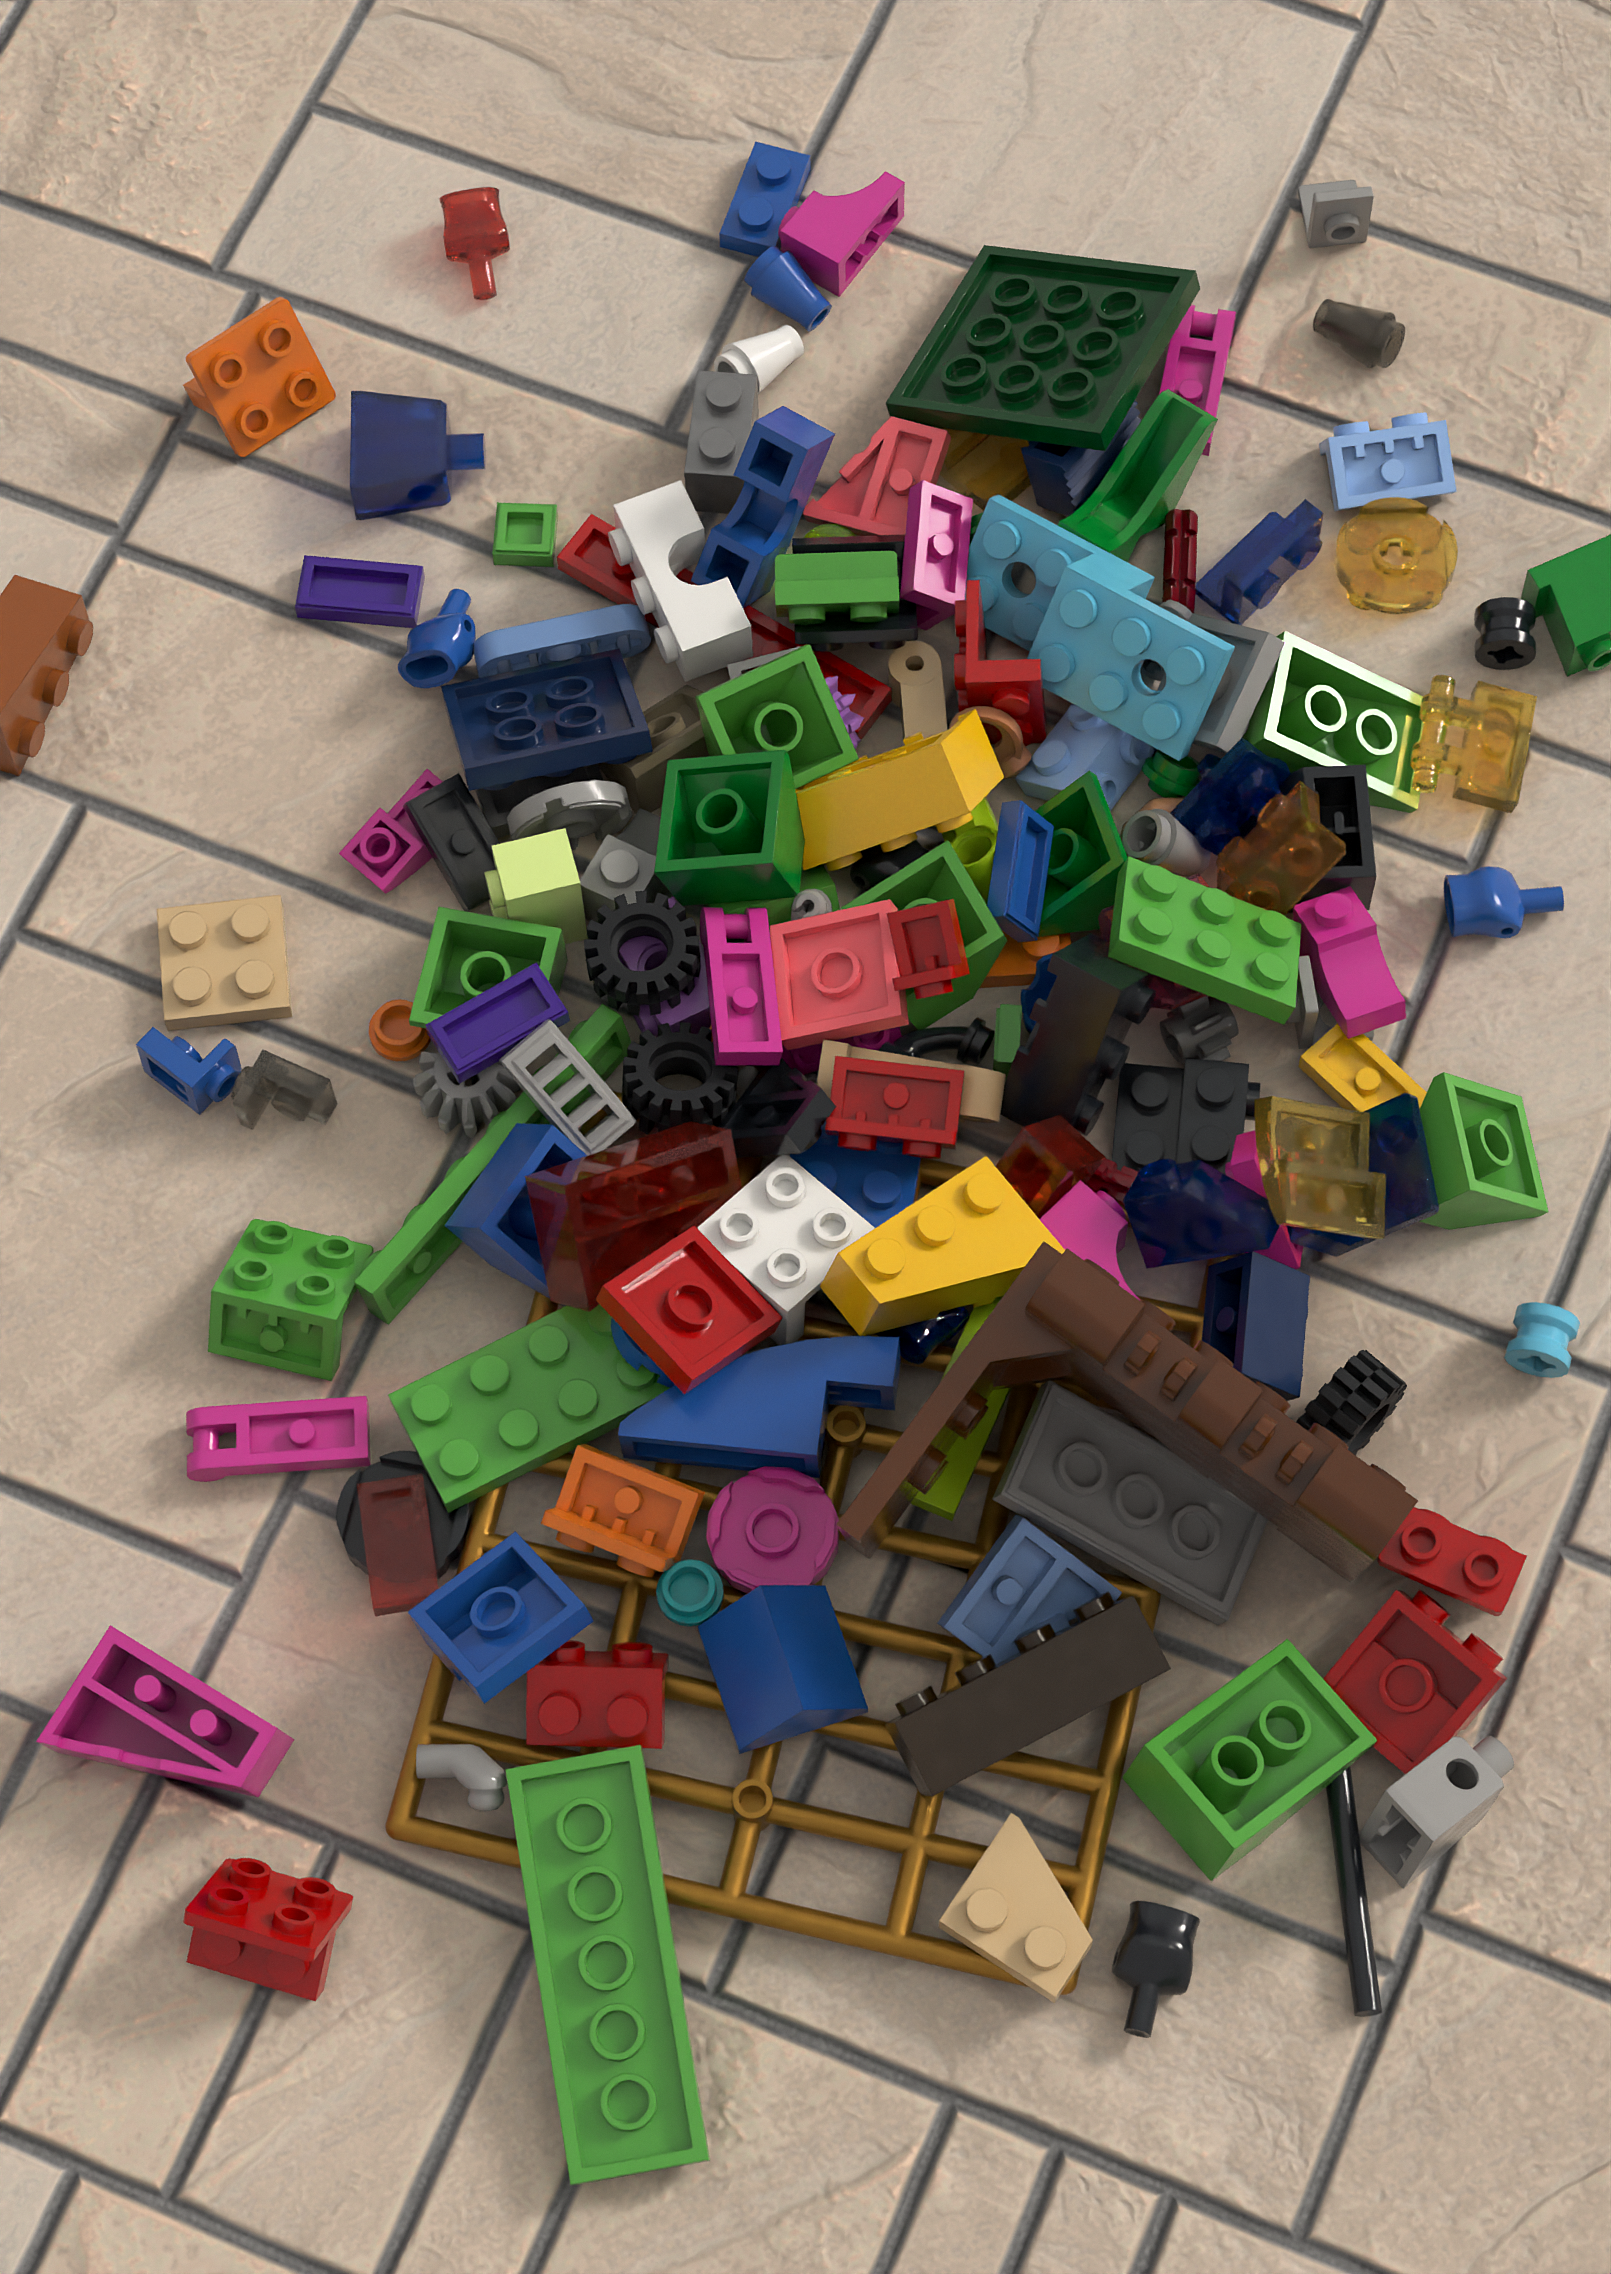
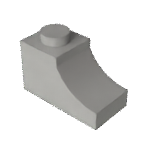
M640 808L620 835L615 838L607 834L580 879L585 919L598 923L597 910L604 904L611 911L615 910L614 898L625 894L627 903L632 904L637 903L635 891H646L649 903L655 902L657 893L663 895L667 893V887L654 873L661 817Z

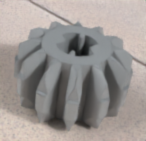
M421 1052L419 1064L423 1072L415 1075L413 1079L416 1094L423 1097L420 1101V1107L424 1116L427 1119L439 1116V1127L445 1134L449 1133L459 1123H462L465 1135L471 1139L476 1134V1124L484 1122L488 1126L498 1112L506 1111L517 1098L513 1093L521 1090V1087L500 1061L470 1077L472 1086L465 1087L464 1081L458 1086L457 1079L441 1054Z

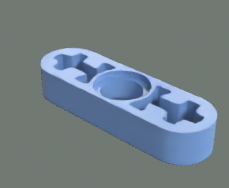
M619 604L488 632L474 642L473 654L478 676L482 678L614 649H620L624 659L644 651L649 646L651 637L646 617L642 614L639 607L633 604Z

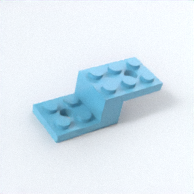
M1001 495L989 498L969 547L966 589L967 580H980L985 628L1030 651L1027 659H1041L1043 688L1178 761L1188 756L1235 646L1146 600L1154 581V576ZM1016 562L1027 564L1035 574L1036 584L1031 594L1019 591L1013 584L1011 572ZM1145 659L1154 660L1163 667L1166 673V685L1162 691L1151 690L1144 684L1140 670Z

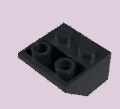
M1366 765L1302 767L1236 799L1243 901L1265 910L1288 914L1293 913V905L1351 886L1366 910L1370 909L1377 876Z

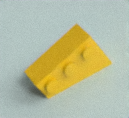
M974 709L959 715L958 721L949 730L927 738L923 737L922 732L916 733L903 739L904 746L868 758L867 754L863 755L858 760L795 789L805 838L803 869L807 870L826 864L828 871L838 870L863 857L861 851L880 844L883 852L893 851L918 838L916 831L935 825L938 833H943L973 819L971 811L1004 778L977 710Z
M984 1156L838 1252L820 1288L858 1335L867 1336L937 1317L939 1312L969 1304H972L973 1308L991 1304L996 1297L1004 1296L1043 1241L1061 1254L1064 1253L1065 1249L989 1158Z

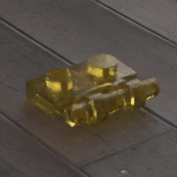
M1447 675L1434 676L1431 681L1429 694L1422 697L1419 718L1424 722L1421 740L1413 745L1410 766L1415 770L1412 783L1413 789L1421 793H1433L1437 788L1439 774L1445 773L1456 776L1452 798L1512 813L1519 803L1537 696L1478 681L1471 692L1470 700L1453 696L1456 684L1455 679ZM1453 725L1465 729L1461 748L1445 744L1448 726Z

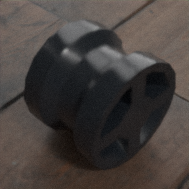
M1500 597L1487 600L1475 609L1474 625L1481 633V636L1475 642V658L1478 663L1495 670H1511L1526 666L1535 659L1536 641L1530 635V630L1534 628L1536 622V610L1532 604L1515 597Z

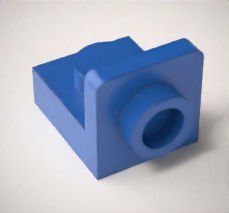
M154 1027L136 1044L144 1072L199 1115L213 1101L220 1102L224 1100L234 1090L239 1081L242 1068L237 1049L226 1038L204 1059L181 1037L175 1036L170 1040Z

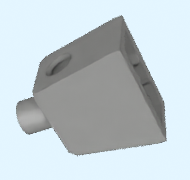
M1454 1736L1385 1790L1359 1834L1360 1843L1404 1889L1485 1817L1504 1788L1501 1778L1514 1767L1512 1755L1498 1739L1492 1736H1486L1473 1748L1462 1737Z

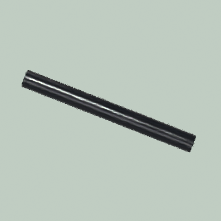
M1348 1767L1326 1787L1354 2015L1366 2017L1382 2013L1351 1767Z

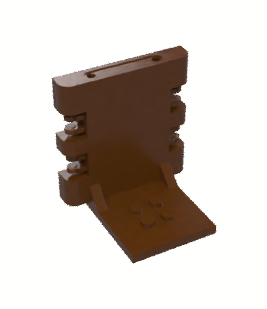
M1043 1241L836 1524L847 1543L870 1559L917 1493L920 1491L926 1495L936 1483L949 1463L946 1460V1454L959 1436L966 1440L979 1424L989 1408L986 1405L988 1402L987 1398L993 1390L1069 1379L1098 1401L1100 1399L1105 1401L1167 1446L1170 1451L1207 1479L1210 1477L1278 1526L1277 1530L1349 1582L1354 1580L1374 1562L1418 1500L1405 1491L1406 1487L1392 1475L1374 1464L1368 1465L1347 1450L1349 1448L1348 1445L1323 1426L1313 1423L1311 1428L1306 1430L1285 1414L1291 1405L1283 1397L1258 1381L1254 1383L1233 1368L1234 1364L1218 1350L1201 1340L1193 1349L1172 1334L1171 1331L1177 1323L1152 1303L1144 1299L1140 1301L1119 1286L1120 1282L1105 1269L1089 1259H1081L1067 1248L1061 1254Z

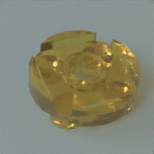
M1400 497L1382 498L1371 501L1361 507L1359 515L1352 518L1348 524L1346 521L1340 529L1334 555L1336 574L1340 583L1347 590L1348 600L1359 609H1373L1388 614H1407L1437 606L1443 599V594L1453 579L1457 562L1458 547L1452 528L1444 519L1441 525L1435 517L1427 514L1429 507L1412 499ZM1396 546L1400 547L1401 555L1411 556L1412 559L1405 561L1402 565H1393L1386 562L1382 557L1387 555L1389 547Z

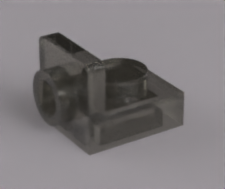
M263 1049L253 1067L246 1066L239 1073L231 1094L240 1125L251 1130L256 1126L270 1100L276 1110L291 1119L304 1121L306 1117H309L325 1125L338 1104L329 1078Z

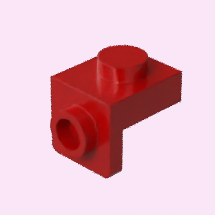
M954 899L886 913L900 972V977L892 978L895 991L913 987L916 999L954 991L951 979L970 974Z

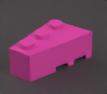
M110 1625L36 1742L65 1755L259 1797L295 1739Z

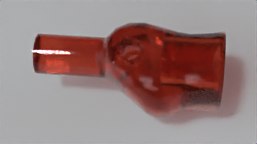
M480 187L445 194L439 198L444 217L443 239L446 257L451 262L469 264L474 299L487 300L494 298L497 295L492 259L510 250L508 230L500 208L499 189Z

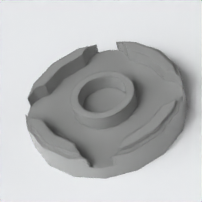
M592 780L561 785L528 797L511 810L507 821L513 841L566 828L571 850H576L580 837L595 833L596 840L601 839L602 841L607 834L612 836L622 830L632 817V811L624 786L611 781Z

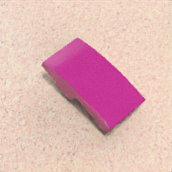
M426 769L388 813L379 807L339 854L385 894L393 890L433 858L403 805L443 781Z

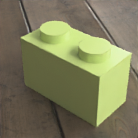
M566 828L492 846L495 870L484 872L490 896L489 902L492 916L561 928L565 944L588 939L581 884Z

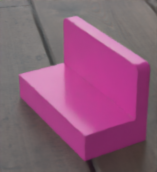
M922 480L909 488L900 598L916 603L918 628L926 631L955 614V600H965L973 499Z

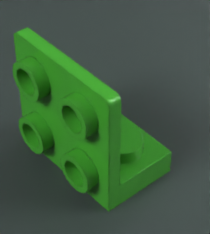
M251 1220L211 1290L208 1352L332 1381L340 1366L343 1315L357 1290L354 1280L360 1275L366 1260L373 1254V1247L351 1241L343 1236L324 1235L290 1227L278 1221Z

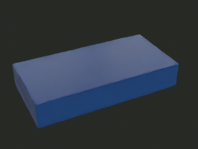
M1021 800L1002 802L987 906L1001 930L1018 943L1036 941L1039 936L1054 826Z

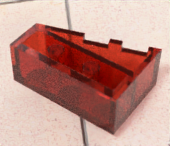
M687 1122L525 1176L550 1301L590 1312L599 1305L596 1298L604 1284L692 1226H700L742 1189L731 1130Z

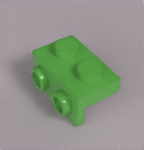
M894 551L777 555L775 557L776 617H788L789 623L800 625L823 623L826 621L825 616L850 615V621L863 623L887 620V614L899 613L897 554Z

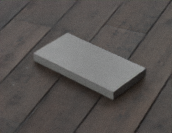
M1051 1380L1040 1386L992 1500L1216 1625L1228 1621L1268 1519L1210 1477L1207 1479L1161 1442Z

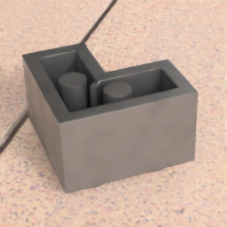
M697 370L684 470L685 489L696 511L729 514L741 493L744 481L733 474L754 422L758 420L759 416L757 375ZM803 513L800 520H806Z

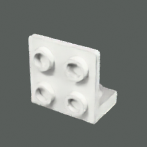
M782 1154L697 1227L783 1317L775 1333L769 1336L778 1345L796 1342L804 1335L805 1302L821 1289L820 1285L838 1252L875 1229L787 1154Z

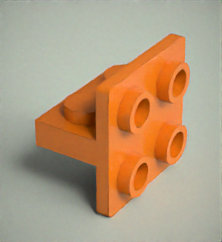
M277 297L186 356V362L195 377L183 385L194 406L216 417L234 453L240 457H246L333 401L336 397V393L290 302L283 297Z

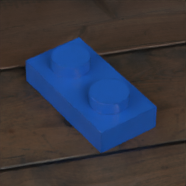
M755 141L719 233L720 247L759 257L772 246L781 248V238L778 236L779 226L785 214L798 204L811 170L810 155Z

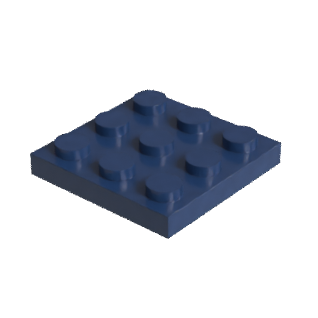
M620 649L441 686L445 709L469 791L481 788L485 790H501L511 786L518 780L542 775L546 777H561L572 773L579 767L602 762L622 764L633 760L637 755L653 752L649 728Z

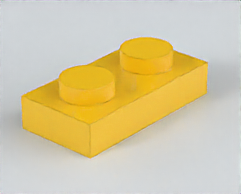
M1337 1023L1300 1056L1298 1067L1388 1151L1409 1134L1427 1092L1364 1034L1348 1039Z

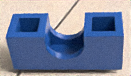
M781 406L754 422L733 474L744 481L743 488L727 517L711 529L691 578L692 582L697 585H705L728 577L742 608L747 607L770 592L775 581V557L787 552L835 433L785 406Z

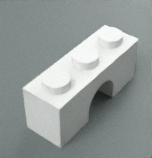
M682 481L671 483L614 504L616 529L608 532L610 545L620 566L630 564L636 579L631 580V587L640 611L643 615L652 612L659 628L654 629V635L665 663L668 664L675 661L684 681L687 682L727 667V664L753 657L751 624L728 577L705 585L687 584L676 577L684 568L698 563L705 546L704 527Z

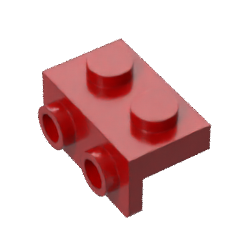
M835 1056L830 1100L836 1108L829 1117H826L825 1132L827 1135L838 1136L837 1147L875 1152L877 1141L902 1143V1155L941 1159L942 1148L956 1150L964 1070Z
M1413 1507L1379 1554L1377 1562L1380 1566L1493 1616H1500L1509 1601L1527 1556L1512 1550L1511 1547L1498 1539L1480 1536L1452 1524L1436 1512Z
M568 1640L527 1671L526 1745L614 1748L641 1745L642 1748L662 1749L665 1742V1675L669 1668V1654L653 1653L652 1645L641 1642L617 1643L612 1645V1651H585V1644L583 1642Z

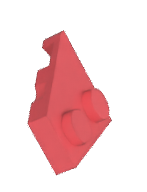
M891 416L871 437L869 446L861 453L855 454L839 470L841 477L818 501L813 498L805 506L803 516L807 522L860 536L905 535L909 488L922 480L937 484L951 441L950 434L947 430Z

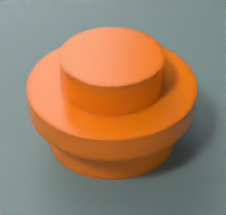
M401 999L389 1001L383 1004L370 1020L369 1037L371 1044L379 1055L388 1060L408 1061L414 1059L421 1052H424L430 1044L431 1038L427 1034L426 1028L410 1026L409 1018L413 1002Z

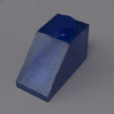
M1172 1159L1152 1162L1139 1170L1123 1199L1146 1269L1269 1249L1284 1219L1280 1206L1201 1160L1178 1164Z

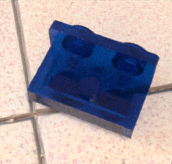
M1306 499L1285 519L1276 512H1270L1196 583V595L1231 623L1242 625L1258 608L1263 609L1277 595L1281 586L1296 571L1305 569L1318 555L1322 547L1320 533L1324 513Z

